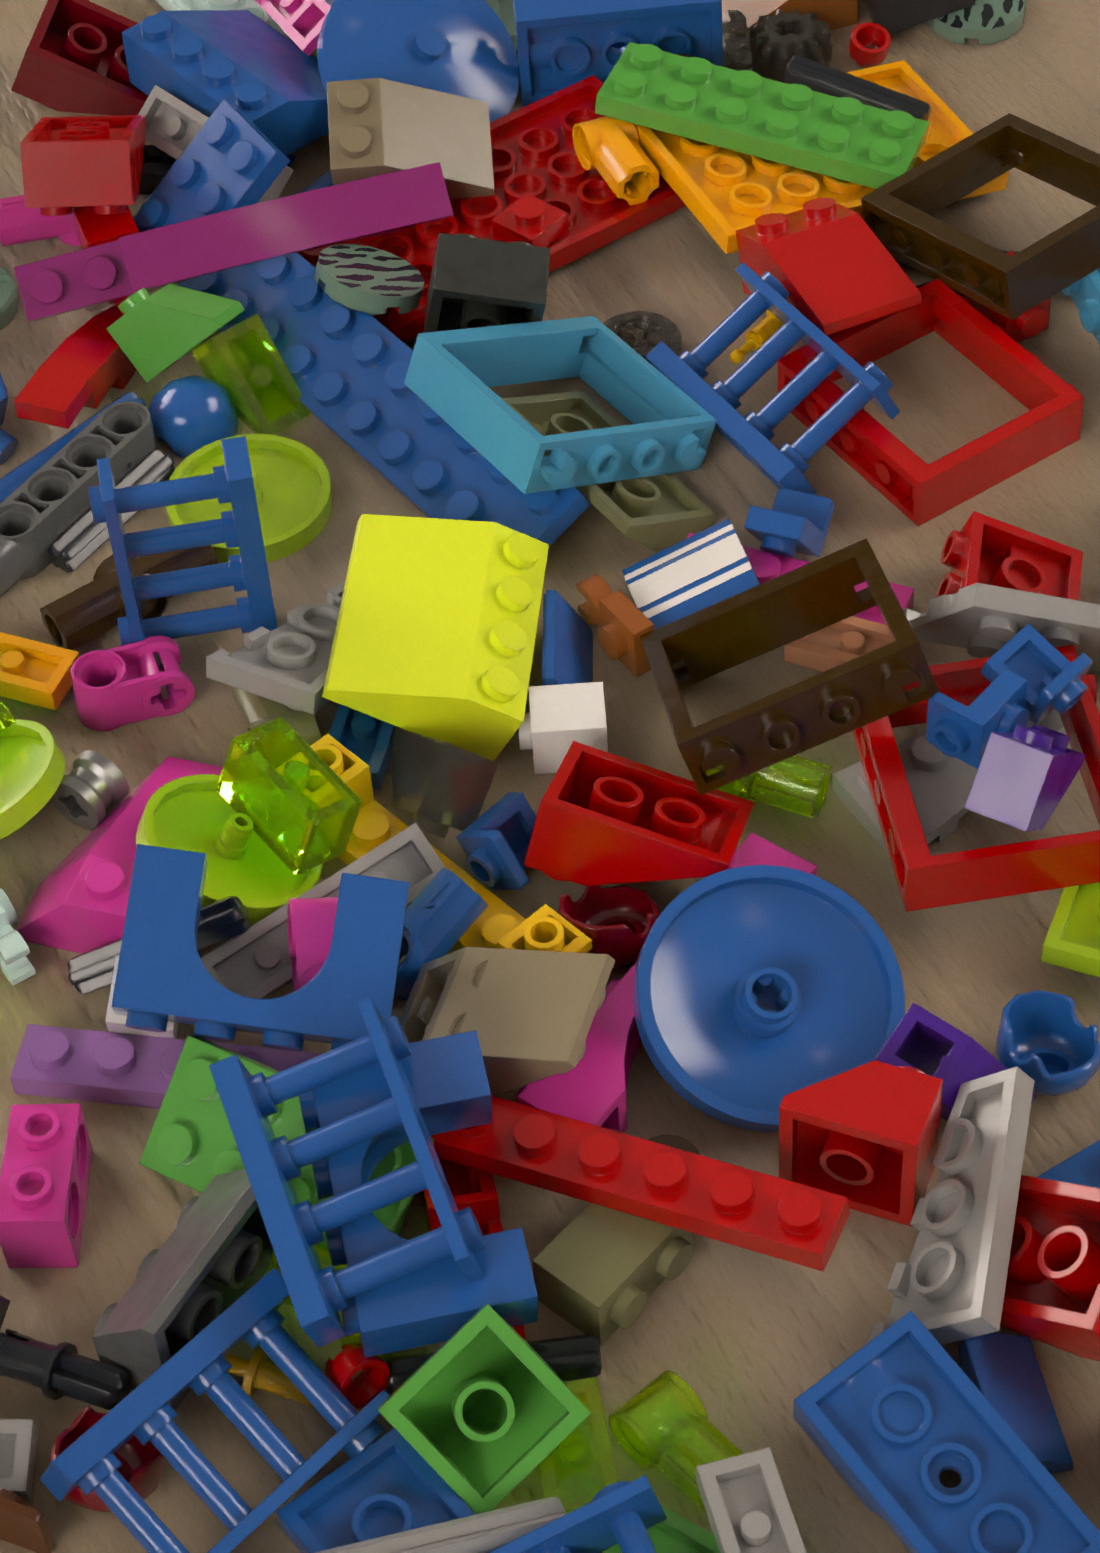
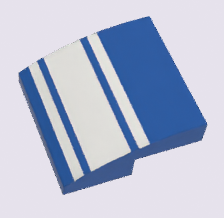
M729 518L622 570L637 608L654 624V630L760 584Z

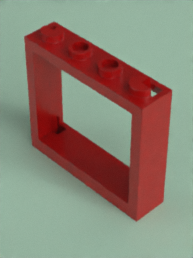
M938 278L918 288L921 292L922 304L827 335L859 365L864 367L869 361L874 362L935 331L1030 410L930 464L925 463L863 408L826 443L831 450L918 527L1080 440L1084 397L1073 385L1066 383L1045 366L1035 354L1029 353L1008 336L998 324L992 323L970 305L965 297L954 292ZM805 345L783 356L778 361V392L818 355L810 346ZM834 370L791 414L809 428L845 393L833 383L843 378V376Z
M1074 644L1055 647L1071 663L1078 657ZM991 657L929 666L938 691L967 707L991 684L980 673L985 662ZM1086 673L1082 682L1088 687L1087 691L1065 714L1060 715L1067 736L1071 737L1069 743L1072 750L1085 754L1079 771L1100 827V715L1096 707L1097 687L1094 674L1087 675ZM918 680L902 688L906 692L921 684ZM930 698L852 731L905 912L1100 882V830L931 856L892 728L927 723L928 700Z

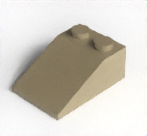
M382 78L327 82L330 169L333 185L440 162L449 199L495 195L488 102Z

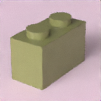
M590 1202L532 1260L538 1301L585 1335H595L599 1345L602 1346L619 1327L627 1329L637 1321L646 1307L648 1297L665 1279L672 1281L685 1270L694 1252L692 1233Z

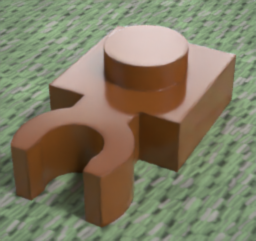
M595 574L577 583L576 589L587 600V602L578 606V612L588 624L598 627V639L607 656L612 660L619 659L635 677L651 670L640 636L653 631L654 624L620 590L612 593L609 585L600 575Z

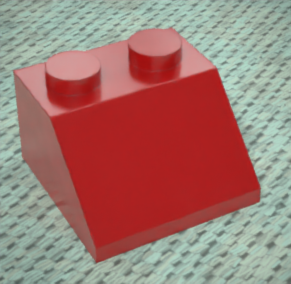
M873 1060L784 1095L779 1106V1178L848 1197L850 1209L913 1227L910 1223L919 1198L924 1197L935 1168L932 1163L939 1143L943 1079L926 1075L921 1070L910 1066L897 1067Z

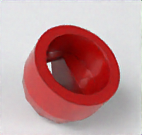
M867 22L857 25L852 30L848 46L850 57L857 62V65L863 68L880 65L888 55L891 43L889 32L883 26L876 23Z
M347 1343L340 1346L343 1351L334 1360L330 1357L328 1358L324 1374L356 1409L365 1407L381 1391L385 1390L387 1378L390 1377V1370L379 1355L364 1357L361 1343ZM363 1370L353 1381L351 1380L356 1373Z

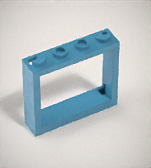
M595 316L418 333L404 384L524 494L700 469L717 422L712 415ZM580 377L633 424L542 436L489 387ZM552 449L550 456L543 457L545 450Z

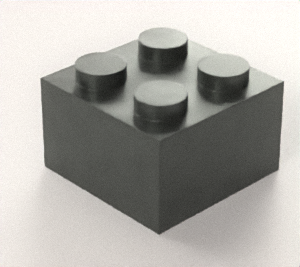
M439 233L427 293L423 333L542 321L546 307L551 248L532 246L521 241L509 243L480 239L470 234L451 235Z

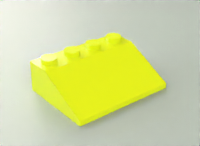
M362 514L357 521L322 697L492 764L524 722L549 544L496 522Z

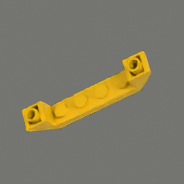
M328 733L280 767L282 778L329 851L347 865L408 828L405 823L374 800L370 766ZM431 845L446 869H449L462 879L488 905L451 948L454 952L465 947L587 953L592 949V940L547 904L525 919Z

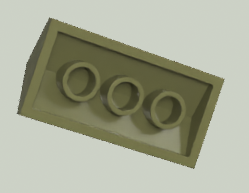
M584 391L501 398L542 436L621 426ZM552 449L545 450L543 457L550 456ZM672 473L575 487L626 537L657 553L685 540L689 533L697 534L711 526L717 515Z

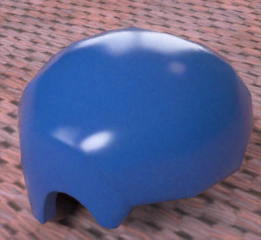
M198 375L172 380L153 396L148 410L151 415L155 438L159 443L164 439L178 457H188L207 444L237 434L238 417L233 402L226 389L217 381Z
M1042 990L1017 994L1003 1007L996 1041V1054L999 1062L1007 1069L1017 1066L1034 1080L1033 1091L1035 1093L1059 1096L1085 1086L1099 1069L1100 1045L1098 1041V1027L1095 1024L1090 1025L1088 1028L1084 1027L1076 1017L1075 1002L1066 995Z

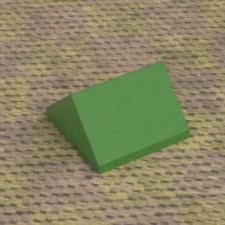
M487 1302L377 1408L386 1420L476 1514L492 1511L591 1414L587 1407L540 1355Z

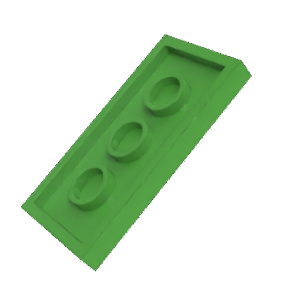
M188 1035L139 1164L201 1193L204 1192L216 1175L245 1169L209 1065L236 1054L252 1076L262 1072L267 1078L280 1071L205 1038ZM298 1096L278 1104V1112L268 1116L276 1138L285 1135L288 1141L305 1134ZM410 1141L388 1153L377 1165L369 1181L417 1161ZM312 1163L300 1168L301 1176L291 1180L298 1202L300 1203L308 1199L311 1205L326 1200L318 1199ZM414 1195L372 1213L387 1229L399 1235ZM323 1233L325 1241L316 1245L328 1250L326 1235Z

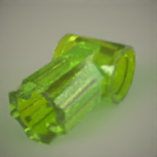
M794 755L719 787L717 790L806 817H818L825 804L828 788L831 783L832 766ZM718 765L707 770L706 774L707 776L723 770V767Z
M670 1370L659 1374L609 1415L608 1423L615 1439L633 1461L645 1469H652L657 1466L706 1515L707 1513L696 1483V1466L744 1454L708 1420L702 1401L689 1384Z

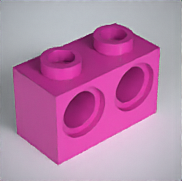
M80 1103L11 1105L0 1175V1244L8 1268L78 1267L93 1148Z

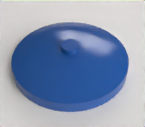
M334 0L319 32L317 60L321 80L326 92L327 82L382 78L488 102L490 122L508 115L514 105L519 86V65L516 50L503 22L484 0Z
M750 865L730 868L697 881L681 892L663 910L652 926L640 951L633 981V1006L638 1032L649 1058L663 1079L678 1095L701 1112L723 1123L753 1131L775 1133L779 1132V1106L784 1095L875 1060L905 1014V993L901 971L891 944L873 917L855 899L832 883L804 871L782 866Z

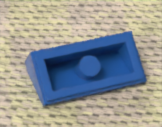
M546 590V594H543L542 686L593 682V633L591 628L556 590Z
M993 1332L960 1340L958 1358L963 1372L1048 1472L1054 1474L1073 1470L1074 1464L1030 1338Z

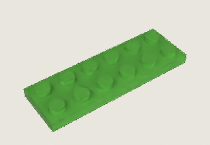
M631 42L628 43L599 90L595 105L596 114L874 189L883 186L913 168L925 143L929 127V121L914 118L904 111H888L862 104L859 100L851 97L839 98L812 91L809 87L802 84H786L763 78L753 71H737L711 64L704 58H688L662 51L657 46L651 44H635Z

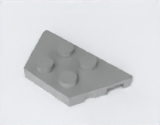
M975 583L959 589L955 594L941 595L930 599L927 614L919 613L909 608L903 609L917 639L920 641L965 648L969 655L976 658L992 657L1029 623L1054 647L1074 644L1078 657L1084 652L1093 660L1088 670L1100 672V604Z

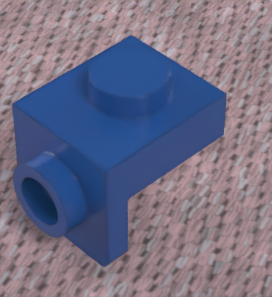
M781 488L777 491L772 510L750 506L744 528L761 541L760 549L790 558H794L796 552L820 558L835 505L827 497Z
M1028 623L985 662L980 673L990 683L1005 668L1027 679L1025 709L1029 711V719L1037 725L1053 709L1060 715L1065 714L1084 695L1088 687L1082 682V679L1092 665L1093 660L1083 652L1071 663Z
M1005 668L969 707L941 692H936L928 700L927 741L937 747L943 754L958 758L978 769L991 732H1014L1016 724L1027 725L1029 719V711L1025 709L1027 679Z
M508 792L456 836L467 855L466 864L469 871L487 889L521 890L529 883V878L524 871L528 866L524 865L537 816L523 792Z

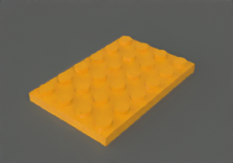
M905 60L845 72L924 101L930 105L927 137L913 168L974 134ZM635 124L640 147L658 169L661 176L725 254L738 252L736 230L754 225L755 219L765 214H788L801 210L805 202L816 198H832L836 203L859 213L864 220L861 198L876 190L871 187ZM1009 171L961 199L975 198L983 194L1006 189Z

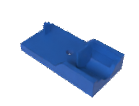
M513 0L519 63V90L522 107L592 75L604 83L629 42L651 44L665 52L704 58L711 64L723 67L722 0ZM617 42L625 43V46L617 49L613 47Z
M909 1311L794 1399L793 1418L861 1502L890 1526L911 1553H1100V1531L912 1311ZM945 1470H953L958 1473L961 1482L957 1487L947 1488L940 1483L939 1475Z

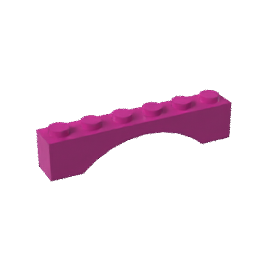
M752 832L736 849L728 868L772 865L797 869L817 876L816 865ZM637 962L621 980L614 979L606 986L605 1000L596 1011L585 1040V1053L575 1068L565 1074H556L524 1085L518 1090L517 1103L621 1133L627 1130L626 1097L630 1072L642 1043L633 1006V981Z

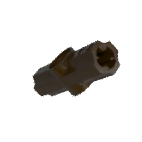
M211 545L130 558L134 577L219 564L218 557ZM113 554L103 560L98 566L92 582L40 608L43 623L56 646L72 650L118 626L117 618L126 616ZM173 596L139 601L143 619L160 617L168 605L169 598Z

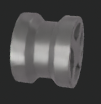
M85 750L73 761L72 772L69 775L63 776L51 801L57 810L74 825L83 829L93 830L105 819V809L109 805H117L128 795L129 786L121 770L111 760L98 752Z

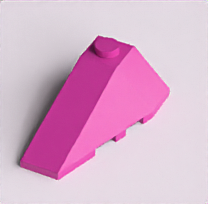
M168 756L39 884L16 928V931L19 932L24 941L83 954L121 939L136 854V832L148 800L157 789L172 780L199 774L227 776L226 768Z

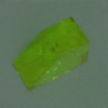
M258 313L212 337L192 350L206 378L219 382L226 389L233 402L237 417L256 434L272 435L312 413L299 400L302 394Z

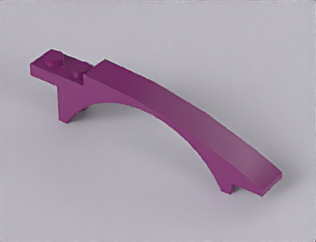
M438 162L235 208L118 238L119 240L13 268L27 319L29 322H34L80 309H86L90 312L104 309L125 301L143 287L149 293L161 289L169 283L178 284L242 265L322 246L400 232L401 229L454 215L441 165Z

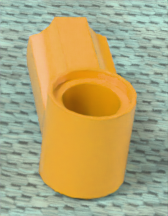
M604 116L574 125L572 132L573 145L581 166L585 170L596 168L616 197L625 199L630 206L647 201L652 191L659 187V171L640 147L635 124Z

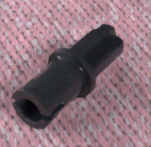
M6 1329L5 1333H0V1376L17 1379L41 1388L43 1395L47 1398L57 1400L65 1395L110 1411L131 1391L132 1379L124 1369L78 1354L77 1347L71 1343L62 1342L56 1346L33 1339L11 1329Z

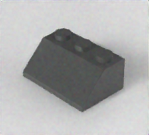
M245 1169L216 1175L200 1197L195 1196L186 1203L178 1218L177 1227L160 1249L152 1250L144 1258L139 1267L136 1281L120 1302L109 1305L99 1318L93 1336L99 1360L124 1369L132 1379V1390L136 1389L273 1268L277 1271L280 1267ZM188 1388L182 1395H180L173 1403L170 1404L174 1411L181 1404V1402L189 1393L191 1388Z

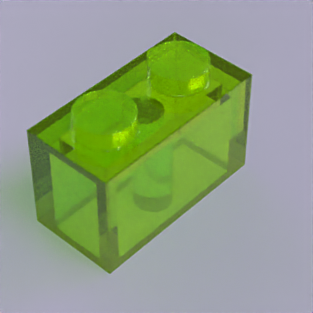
M282 717L232 738L216 790L237 813H244L252 819L254 824L253 831L295 876L345 853L362 804V800Z

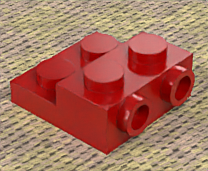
M973 511L960 532L953 530L944 544L940 562L951 567V570L944 576L936 597L955 594L961 588L975 583H982L1079 601L1083 551Z

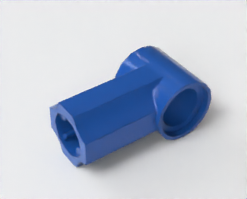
M442 868L406 909L399 960L403 956L406 957L398 965L394 997L402 1001L408 1000L422 965L445 956L488 907L481 896L449 869Z

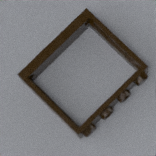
M1011 113L861 198L864 221L893 258L933 279H940L948 287L1011 320L1100 268V154ZM1012 168L1019 169L1096 206L1013 256L931 216Z
M867 538L640 636L677 746L700 795L926 700L936 692H939L920 643ZM866 582L867 588L858 592L855 591L854 586ZM874 606L878 607L894 642L694 727L681 689ZM684 660L686 666L676 670L673 669L672 664ZM919 680L920 686L904 692L902 687ZM722 765L723 770L707 776V770Z

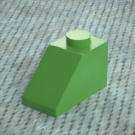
M169 283L152 295L143 287L118 306L123 316L106 329L147 383L187 355L245 311V309L237 300Z

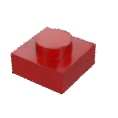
M528 193L522 195L492 219L493 237L502 242L521 241L532 246L546 248L568 230L567 212Z

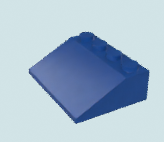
M248 10L161 11L146 17L142 22L122 32L130 83L148 96L154 86L157 85L207 117H211L223 99L237 107L285 156L329 133L327 92L321 80L317 58L312 54L307 56L292 40Z

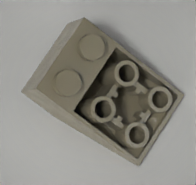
M465 947L422 965L399 1022L408 1043L477 1030L491 1095L495 1096L510 1090L515 1091L524 1085L547 1077L565 1074L574 1069L580 1062L586 1050L585 1040L595 1013L605 1000V987L615 960L609 954Z

